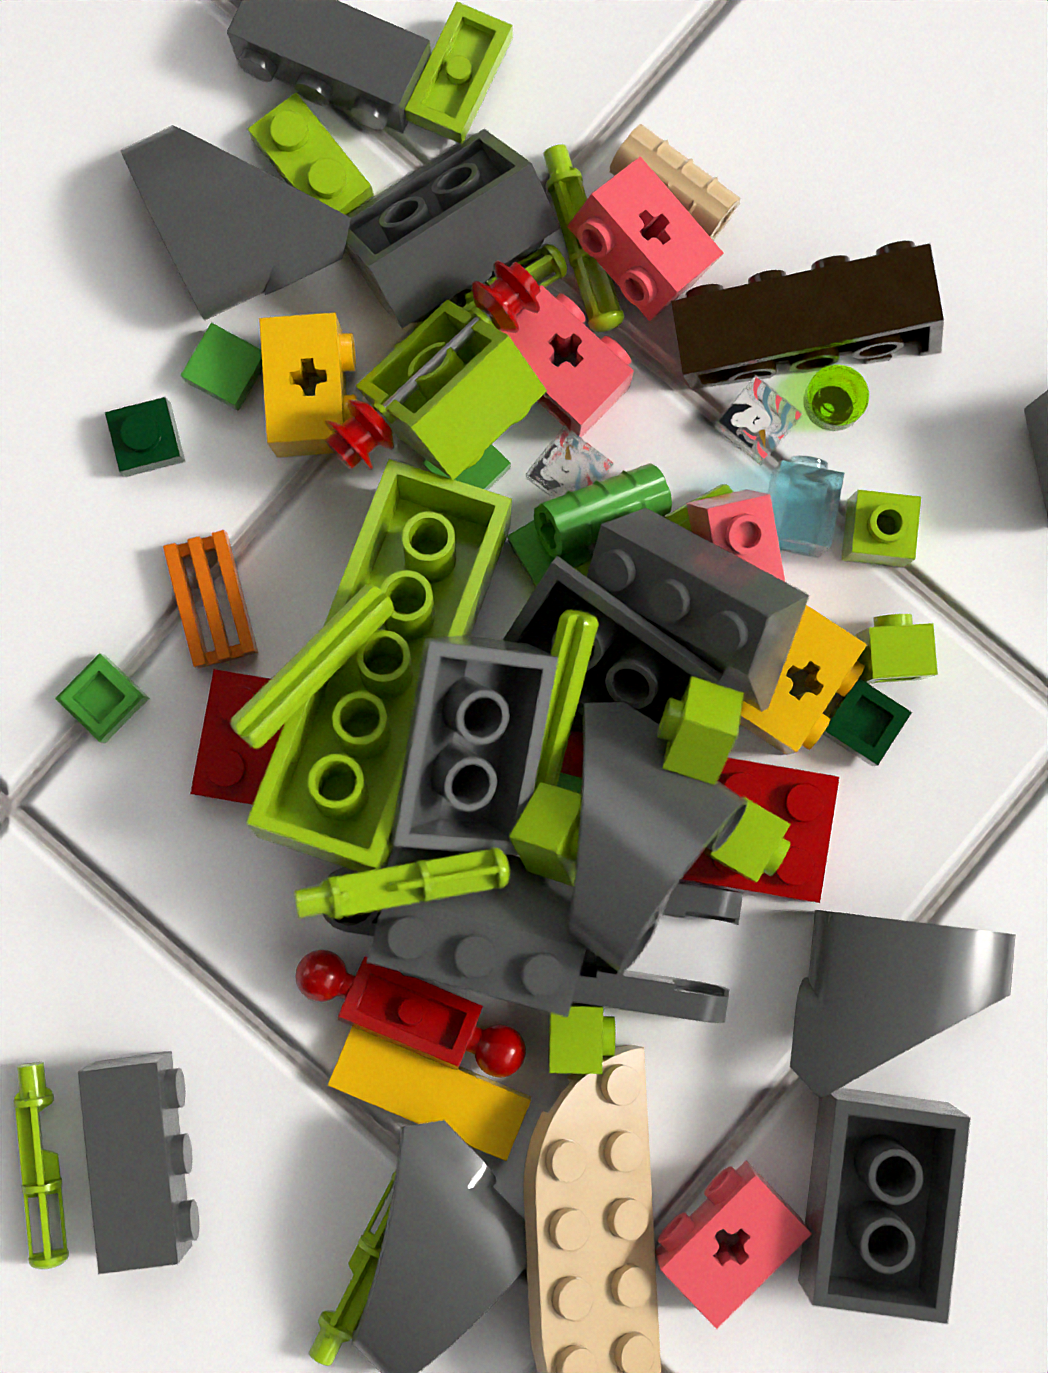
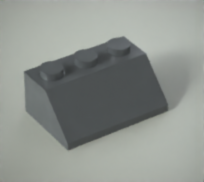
M483 129L465 140L463 144L452 148L346 215L351 218L345 251L381 306L403 329L411 323L426 320L440 307V304L459 292L472 289L474 281L485 283L491 277L492 271H494L493 263L495 261L505 264L515 257L525 256L534 252L543 244L544 239L559 230L560 226L533 164L486 129Z
M643 508L601 524L587 578L720 672L723 676L717 683L718 685L744 693L743 701L761 712L769 707L810 596L809 594L648 508Z
M558 556L551 563L503 638L506 641L528 643L551 654L560 616L566 610H577L596 617L598 627L576 712L581 715L584 703L625 702L660 725L669 699L682 700L691 676L715 684L723 676Z
M468 635L425 638L390 839L394 846L478 852L498 847L504 854L518 855L509 836L533 795L558 657L528 643Z
M402 847L395 866L472 852ZM505 854L509 864V880L503 888H493L434 899L429 902H417L381 909L367 962L568 1017L586 947L569 934V915L573 887L528 872L519 856Z

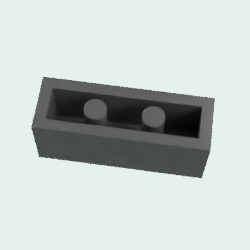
M242 0L227 30V35L238 64L251 76L265 82H270L273 78L294 86L295 90L302 97L314 104L327 106L331 102L351 111L355 119L370 128L383 130L386 126L402 134L409 122L406 119L405 108L431 55L429 39L338 0Z
M172 1052L95 1061L78 1071L98 1274L179 1264L192 1247V1241L197 1240L199 1235L198 1206L195 1199L187 1200L185 1174H190L192 1169L191 1140L187 1133L180 1134L178 1108H183L185 1104L186 1091L183 1072L181 1068H173Z

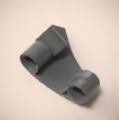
M172 125L120 150L150 216L204 321L263 292L265 295H268L343 259L351 221L350 217L179 127Z
M584 703L582 709L583 770L574 887L569 915V934L622 973L636 961L649 943L674 887L705 847L712 852H716L722 847L742 819L748 802L718 781H716L715 785L662 768L668 740L657 737L659 724L627 703Z
M815 910L809 976L802 980L797 995L790 1068L819 1099H822L909 1049L1011 995L1016 934Z
M444 1120L401 1127L392 1201L384 1240L369 1296L351 1341L381 1373H419L466 1333L492 1307L527 1266L525 1219L493 1187L497 1181L492 1170Z

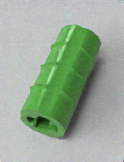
M649 463L627 472L623 470L619 475L600 482L596 480L592 485L573 492L568 490L565 495L540 503L534 508L533 517L535 528L543 547L549 555L556 558L578 549L583 550L586 546L596 543L601 524L627 514L648 508L664 517L671 512L672 498L663 473L657 466Z

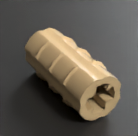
M642 124L638 125L615 154L609 167L610 173L615 176L641 156L714 241L733 216L740 204L741 198L718 182V177L713 178L694 164L693 158H686L670 146L668 140H662Z

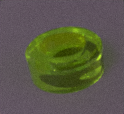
M830 365L819 370L808 383L803 396L804 409L809 419L818 427L829 431H840L852 426L863 415L869 403V389L865 379L858 371L845 365Z

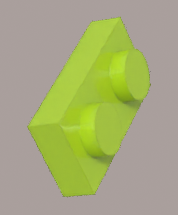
M456 1L405 108L407 121L463 144L513 39V25Z
M297 92L248 128L253 142L287 184L344 215H348L374 196L372 185Z

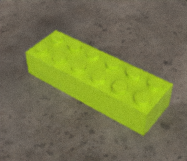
M388 459L323 627L365 585L370 583L381 589L390 598L394 607L393 614L285 722L246 822L258 838L357 872L387 868L394 849L390 839L425 638L471 636L511 527L512 498Z

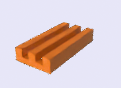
M225 530L213 532L212 536L201 538L198 536L187 539L188 542L179 545L176 543L164 545L163 549L193 667L200 669L259 653L228 533ZM216 550L240 642V644L229 646L206 557L207 552ZM192 557L215 647L214 651L207 652L184 558Z

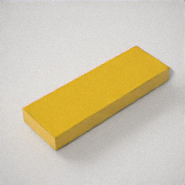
M353 1026L327 1086L417 1124L444 1120L469 1146L504 1161L508 1159L531 1102V1096L461 1066H459L458 1070L452 1069Z

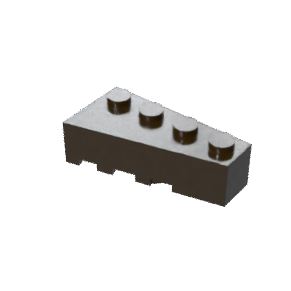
M897 241L878 248L874 256L852 261L845 255L830 256L814 262L811 265V270L786 275V272L783 270L763 271L751 276L748 279V284L723 289V286L720 284L701 285L687 291L686 298L671 301L682 373L691 390L753 381L756 377L759 380L771 378L777 374L776 365L789 363L791 371L808 373L828 370L831 365L840 360L841 355L852 354L854 358L864 359V364L889 361L892 358L891 353L898 351L903 346L917 344L919 356L941 353L944 317L931 243L915 246L913 241Z

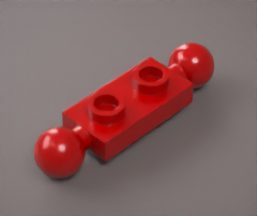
M323 949L306 954L296 968V984L306 998L316 1002L329 1001L335 997L345 1000L338 1015L339 1021L452 1069L458 1070L465 1051L475 1055L478 1066L486 1074L499 1078L514 1074L525 1060V1042L517 1030L502 1024L490 1026L485 1030L476 1027L483 1009L482 1005L418 978L403 976L398 970L369 963L366 956H364L356 976L347 972L341 957L332 951Z

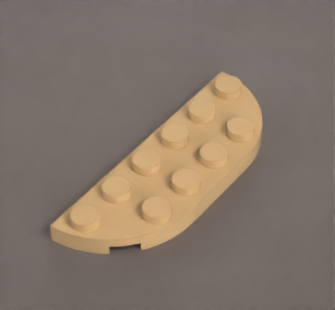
M630 1044L616 1047L614 1056H603L602 1074H570L567 1077L570 1083L559 1095L549 1113L542 1111L530 1139L524 1170V1214L530 1336L538 1373H661L644 1047Z

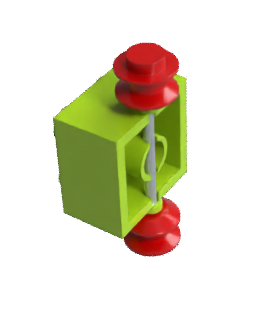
M495 261L493 268L497 279L488 286L479 281L472 283L473 299L476 308L471 313L446 300L356 385L371 406L366 402L349 399L347 405L351 416L342 425L328 419L325 421L328 428L332 431V434L325 440L326 444L351 470L359 463L363 464L368 470H372L373 466L369 453L378 445L393 450L394 433L405 444L454 480L465 469L475 465L483 456L484 451L511 425L521 421L528 414L531 406L547 392L509 335L502 332L517 333L519 331L515 315L523 308L532 313L540 311V305L536 299V296L541 292L540 287L523 266L514 262L508 267L500 261Z

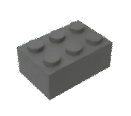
M839 1088L824 1098L819 1099L805 1224L812 1234L802 1243L798 1282L812 1306L948 1324L971 1117L949 1102Z

